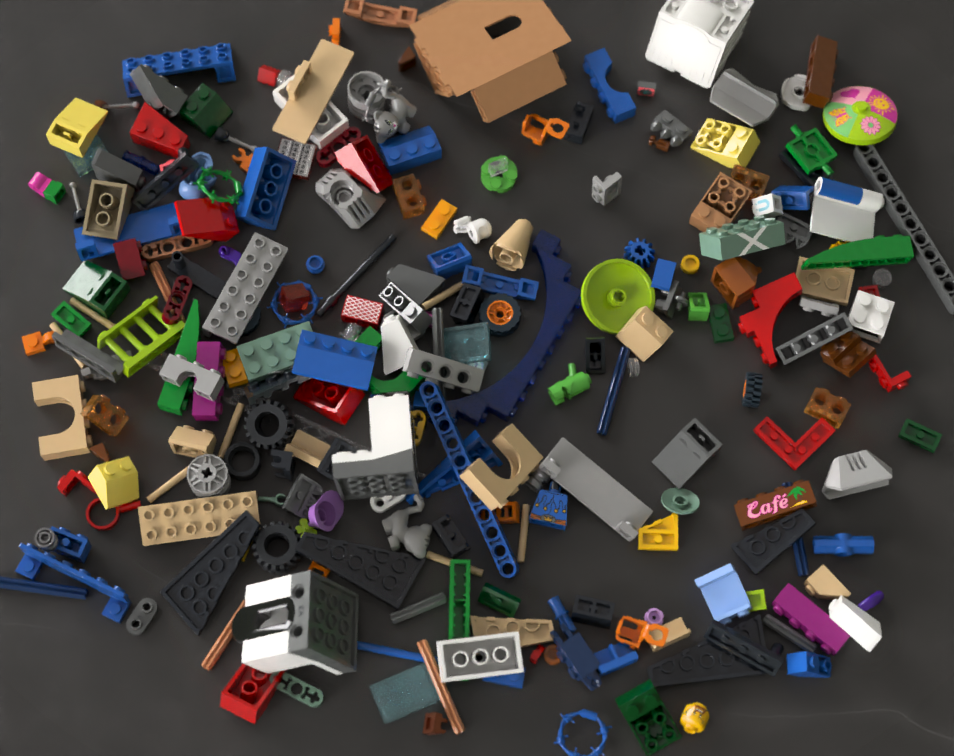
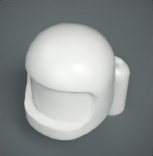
M464 216L454 221V232L456 234L467 232L474 244H478L481 239L490 237L492 233L491 224L486 219L471 221V217Z

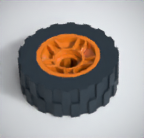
M504 293L492 294L484 299L479 309V321L484 331L488 332L491 336L506 337L509 334L511 335L514 330H517L521 318V309L518 306V302L512 296ZM497 313L503 315V317H497Z

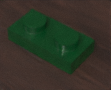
M727 304L711 305L709 320L714 343L733 341L734 335Z
M906 418L898 437L934 453L943 434Z
M487 582L484 584L478 598V602L511 618H514L522 600Z

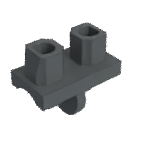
M674 280L671 284L670 291H661L662 295L667 296V299H658L655 304L656 310L664 313L666 318L669 319L673 318L675 310L680 311L681 307H687L689 301L685 298L686 293L683 292V288L679 286L680 282Z

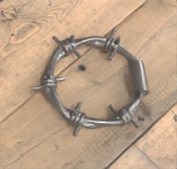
M377 83L380 87L376 88L373 92L371 91L364 103L366 114L363 115L364 119L362 122L366 121L374 125L372 118L374 114H369V109L377 93L381 90L383 83ZM390 85L389 89H392V92L401 95L400 90L402 88L399 89Z

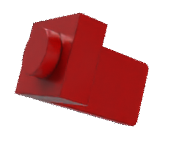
M877 355L869 360L871 370L876 372L882 388H886L888 393L897 388L901 390L909 385L908 382L912 376L908 370L891 378Z
M71 469L67 475L62 476L58 481L57 489L64 496H67L78 482L97 495L92 484L86 480L88 477L81 471L75 472Z

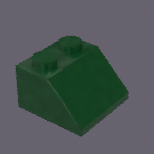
M204 83L198 87L179 110L181 118L209 139L233 114V111L223 99Z

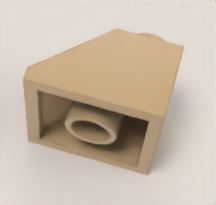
M644 306L634 313L615 337L644 362L665 343L674 331L653 311Z
M183 425V427H176L168 443L173 453L196 458L203 454H213L217 439L212 431L205 429L198 431L194 430L191 426Z

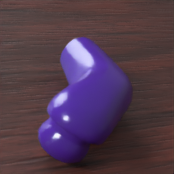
M226 245L219 248V255L222 258L237 265L242 253Z
M876 591L857 606L863 611H867L877 606L884 599V594L881 591Z

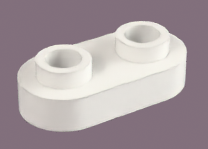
M406 494L378 498L371 497V508L377 513L386 512L406 498ZM383 501L384 504L383 506H377V502Z

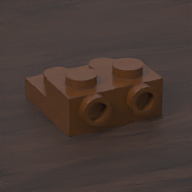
M849 331L830 343L824 344L820 351L824 363L849 378L877 354L875 348L861 341L860 335L853 331Z

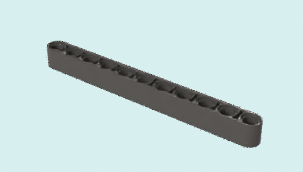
M873 144L856 145L853 151L856 162L874 191L883 194L885 199L884 207L899 232L903 236H910L916 260L948 312L954 315V275ZM860 148L865 149L866 152L860 151ZM869 163L874 164L876 167H871ZM887 194H892L894 198L889 197ZM897 209H901L904 213H899ZM906 224L912 225L913 228H908ZM916 240L922 241L923 244L917 243ZM925 255L931 256L932 260L927 259ZM935 271L941 272L942 275H937ZM944 286L950 287L952 291H947Z

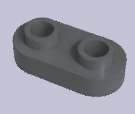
M142 599L128 618L126 628L130 634L140 636L145 633L157 615L158 605L153 599ZM145 605L151 606L148 611L144 610ZM138 621L140 623L139 626L133 627V623Z

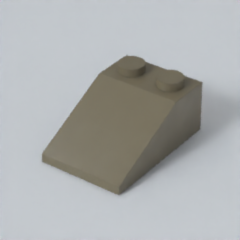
M92 179L82 235L119 240L132 206L131 198L134 195L135 188L127 184Z

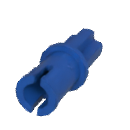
M559 596L548 600V604L556 616L555 620H558L560 625L563 623L567 625L571 633L575 632L576 627L568 615L569 611H566Z

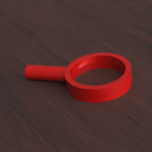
M96 498L89 503L86 509V519L94 529L107 531L117 525L120 513L138 509L142 505L140 500L117 506L115 507V519L106 526H97L90 519L92 508L101 502L100 498Z

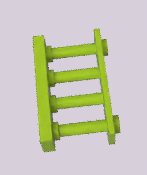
M156 295L151 299H146L139 308L108 331L105 330L100 333L97 338V348L99 350L108 345L124 361L123 374L128 378L181 338L185 323L182 320L172 325L164 323L161 317L162 313L157 309L158 297ZM151 313L168 330L164 334L158 335L142 318ZM135 323L153 339V342L148 346L143 345L128 330ZM122 334L139 352L133 357L129 356L114 339Z

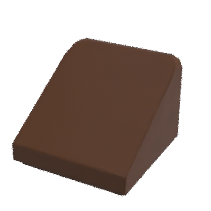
M410 46L398 61L399 72H403L416 65V56Z
M100 443L90 447L91 452L104 463L111 461L105 444Z

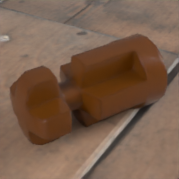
M651 135L648 141L650 146L656 144V148L664 152L669 150V141L661 138L656 140L655 135Z

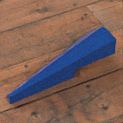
M476 430L464 440L472 462L481 458L489 468L496 465L499 467L503 464ZM448 456L419 483V493L416 494L428 498L434 492L444 491L460 484ZM464 456L459 457L457 460L459 467L463 466L466 462ZM415 494L407 495L405 498L410 505L415 501Z

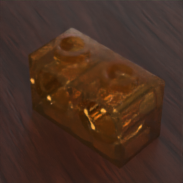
M735 164L730 178L740 180L743 186L752 190L748 198L749 201H752V199L764 195L770 176ZM752 186H757V187H759L760 189H759V190H755V189L752 188Z
M414 174L393 179V190L403 219L425 214L427 201L425 196L420 194L419 190H422L419 179H415ZM405 186L412 187L410 190L403 189ZM416 202L417 205L410 206L409 203Z
M816 387L804 413L818 420L822 417L831 426L839 429L851 404L843 397H836L830 394V391L825 388ZM815 400H822L824 405H818ZM832 408L840 409L841 414H836Z
M103 394L93 395L80 414L109 436L117 437L129 419L125 415L126 411L117 405L113 406L110 403L111 400ZM98 403L101 405L100 413H96L95 407ZM112 415L116 416V423L114 425L110 421Z

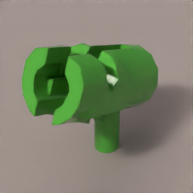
M574 363L568 364L569 376L566 379L559 380L553 386L547 388L549 390L548 394L556 406L565 402L564 397L572 399L574 396L590 389V384L592 383L590 376L582 371L577 373Z

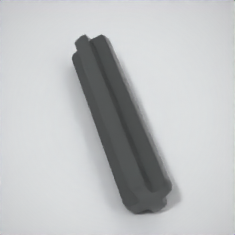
M441 592L391 613L390 618L393 624H397L443 605L447 602L445 594Z
M766 614L762 622L805 651L813 653L817 645L775 617L770 614Z

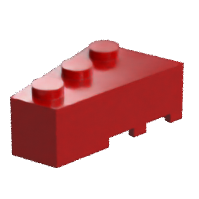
M144 102L129 132L132 142L177 159L179 148L186 147L189 150L190 142L188 136Z

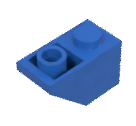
M808 651L787 654V674L797 677H831L832 665L830 657Z

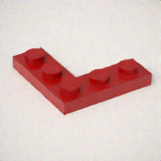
M768 416L753 430L794 471L836 431L821 417L795 443Z

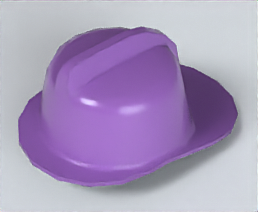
M333 490L326 491L317 503L310 507L308 511L309 527L321 529L325 532L331 531L344 512V503L341 501L339 493Z

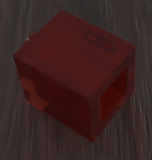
M303 283L281 287L279 302L286 313L307 309L310 293L306 290Z

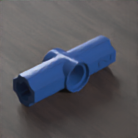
M848 533L835 534L834 536H813L812 543L814 554H835V556L839 557L851 556L853 554H873L875 547L873 536H852Z

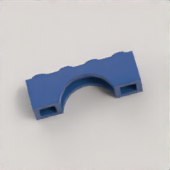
M602 48L585 55L584 63L582 64L586 74L589 73L593 88H597L600 102L604 103L607 107L608 117L612 118L616 124L635 116L636 106L629 93L615 91L606 82V76L612 68V61L606 49Z

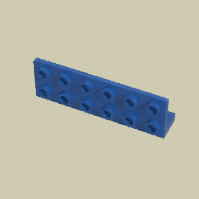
M219 43L209 47L201 46L191 50L183 49L172 53L165 52L160 55H146L145 57L128 58L122 61L123 81L127 98L141 96L140 91L130 76V72L141 64L151 67L158 76L215 67L218 83L236 80L230 43Z
M174 203L129 214L119 240L82 235L83 227L74 229L75 246L81 261L115 253L113 243L136 237L137 241H141V245L182 235Z
M20 543L19 547L25 554L15 570L16 573L34 581L43 564L110 596L102 615L119 624L121 623L131 605V601L128 598L129 595L125 593V590L118 586L112 588L104 579L99 577L94 579L90 576L89 572L81 568L77 571L71 563L65 560L59 562L51 553L45 551L43 554L38 551L36 546L27 543V545Z

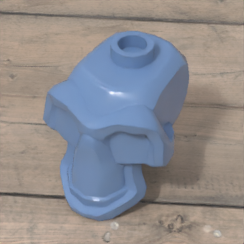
M201 151L191 156L199 163V167L180 182L179 194L186 200L203 198L206 194L201 189L198 190V185L194 184V182H197L203 172L201 167L204 169H208L210 166L213 167L211 156L208 153ZM211 175L206 176L203 179L208 182V184L205 183L204 185L207 190L215 185L217 180L215 175L214 177Z

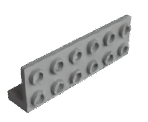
M256 232L254 233L202 326L203 335L210 338L213 333L234 344L238 343L288 252L286 246Z
M565 438L560 439L539 465L542 471L629 542L637 536L638 530L653 513V510Z

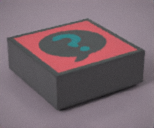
M638 81L636 95L654 97L657 83Z

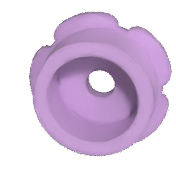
M657 608L649 609L644 615L647 625H662L664 614Z

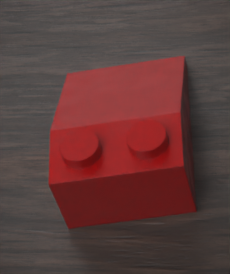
M368 135L351 142L335 152L337 161L342 165L343 169L374 192L378 193L395 183Z
M210 197L174 202L182 236L226 242L240 232L233 205L230 202L215 200L212 204V200L209 199Z
M311 378L301 384L293 398L326 418L346 425L365 396V393L361 389Z
M243 663L222 691L220 707L256 724L266 710L276 691V687L287 670L280 671L277 676L273 677L274 681L270 683L272 673L267 674Z

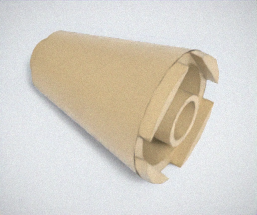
M518 219L491 246L489 250L491 259L494 257L497 260L496 264L510 271L523 268L533 232V226L530 221Z

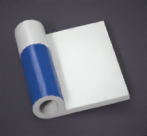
M819 177L814 186L810 232L846 242L873 238L875 213L882 209L885 203L883 194Z

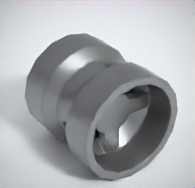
M538 466L525 484L534 492L539 493L543 489V485L548 483L551 477Z
M42 528L35 534V542L41 550L51 552L58 546V538L51 529Z

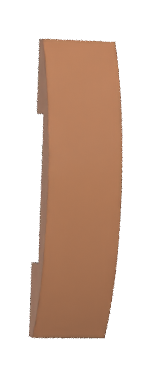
M346 0L343 13L377 25L410 27V24L415 23L418 9L404 6L396 9L366 3L365 0Z

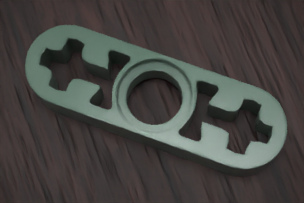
M280 671L271 674L270 683L274 681L273 677L277 676ZM286 672L282 677L283 680L289 682V679H292L288 684L287 690L284 689L286 685L283 683H279L276 687L277 690L312 708L320 707L324 702V696L319 689ZM294 684H301L303 687L302 692L298 695L293 694L291 691ZM309 688L308 693L311 695L318 693L320 700L311 703L310 697L305 696V699H302V697L305 695L306 689Z

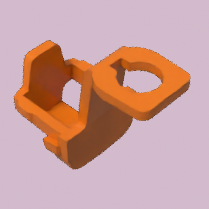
M527 114L523 121L522 134L534 140V144L542 146L548 135L563 139L569 129V124L559 118L547 120L537 114ZM531 119L541 122L544 128L539 129L530 125ZM552 125H562L563 131L560 133L554 132Z
M623 616L616 629V640L630 645L629 648L639 650L641 641L644 639L652 645L663 647L669 629L659 624L647 625V622L644 620ZM623 621L635 623L638 627L635 630L622 626ZM649 630H660L663 633L662 639L659 641L654 640L648 634ZM620 635L632 640V642L619 638L618 636Z

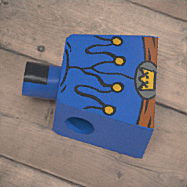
M550 482L549 491L540 490L530 513L529 523L565 531L567 523V495L560 493V484Z

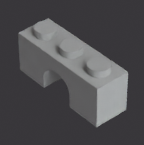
M169 354L159 373L163 380L181 387L186 378L196 377L197 381L193 388L197 395L215 402L225 382L219 371L215 369L209 371L196 361L193 363L188 362L187 358L180 354L176 356Z

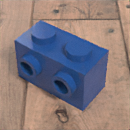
M52 526L51 530L58 538V546L52 552L84 563L92 547L88 541L89 538L81 534H71V531L63 527L58 529Z

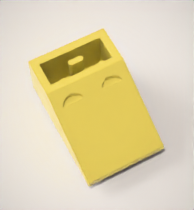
M75 97L54 119L46 133L47 139L51 145L83 158L109 112Z
M707 118L692 143L691 149L728 168L744 171L760 144V140L752 128Z

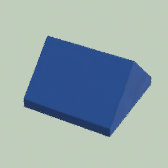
M461 242L426 256L433 273L444 279L464 272L466 264L472 266V256Z

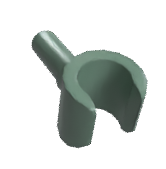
M282 493L277 494L276 497L259 496L258 501L275 503L277 507H282L284 503H279L277 499H285L286 496Z

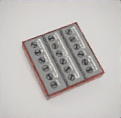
M281 137L277 152L297 161L292 177L309 180L318 148L317 145L311 143L302 144L298 141Z

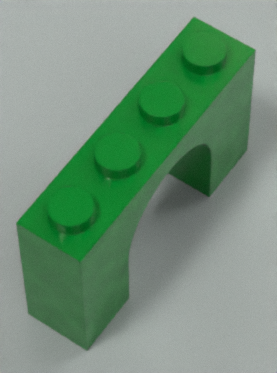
M369 326L355 342L378 347V352L382 347V336ZM404 371L397 378L389 381L379 380L371 375L369 391L374 396L383 395L385 397L402 393L408 395L410 399L422 383L425 382L426 378L421 376L418 379L407 376V372Z

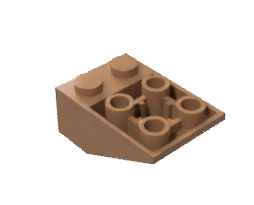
M720 172L691 214L689 224L705 232L707 228H721L723 224L734 223L751 195L752 190Z

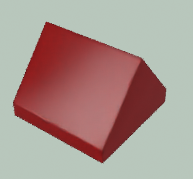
M263 65L259 67L257 82L275 87L281 70Z

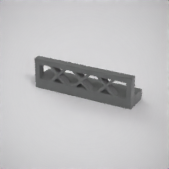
M68 329L62 335L57 332L52 334L56 347L114 383H117L124 375L123 363L99 350Z

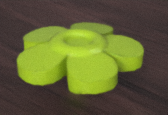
M306 518L300 519V526L295 527L297 533L301 534L300 537H302L304 532L317 534L314 527L308 526Z

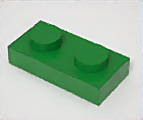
M65 301L51 313V316L62 326L81 338L92 327L88 320Z

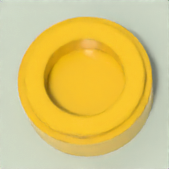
M686 255L683 257L681 269L684 273L695 274L699 270L700 261L696 256Z

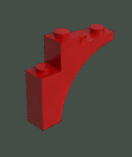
M795 272L753 290L751 301L755 308L758 307V309L739 317L740 323H738V327L741 333H745L747 338L755 335L753 341L757 348H761L763 352L760 354L765 365H769L770 369L777 366V359L772 344L775 323L787 304L802 294V287Z

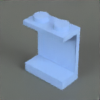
M731 563L695 579L696 585L701 589L713 618L718 622L727 625L732 622V618L736 616L739 618L750 614L749 610L753 609L734 565Z

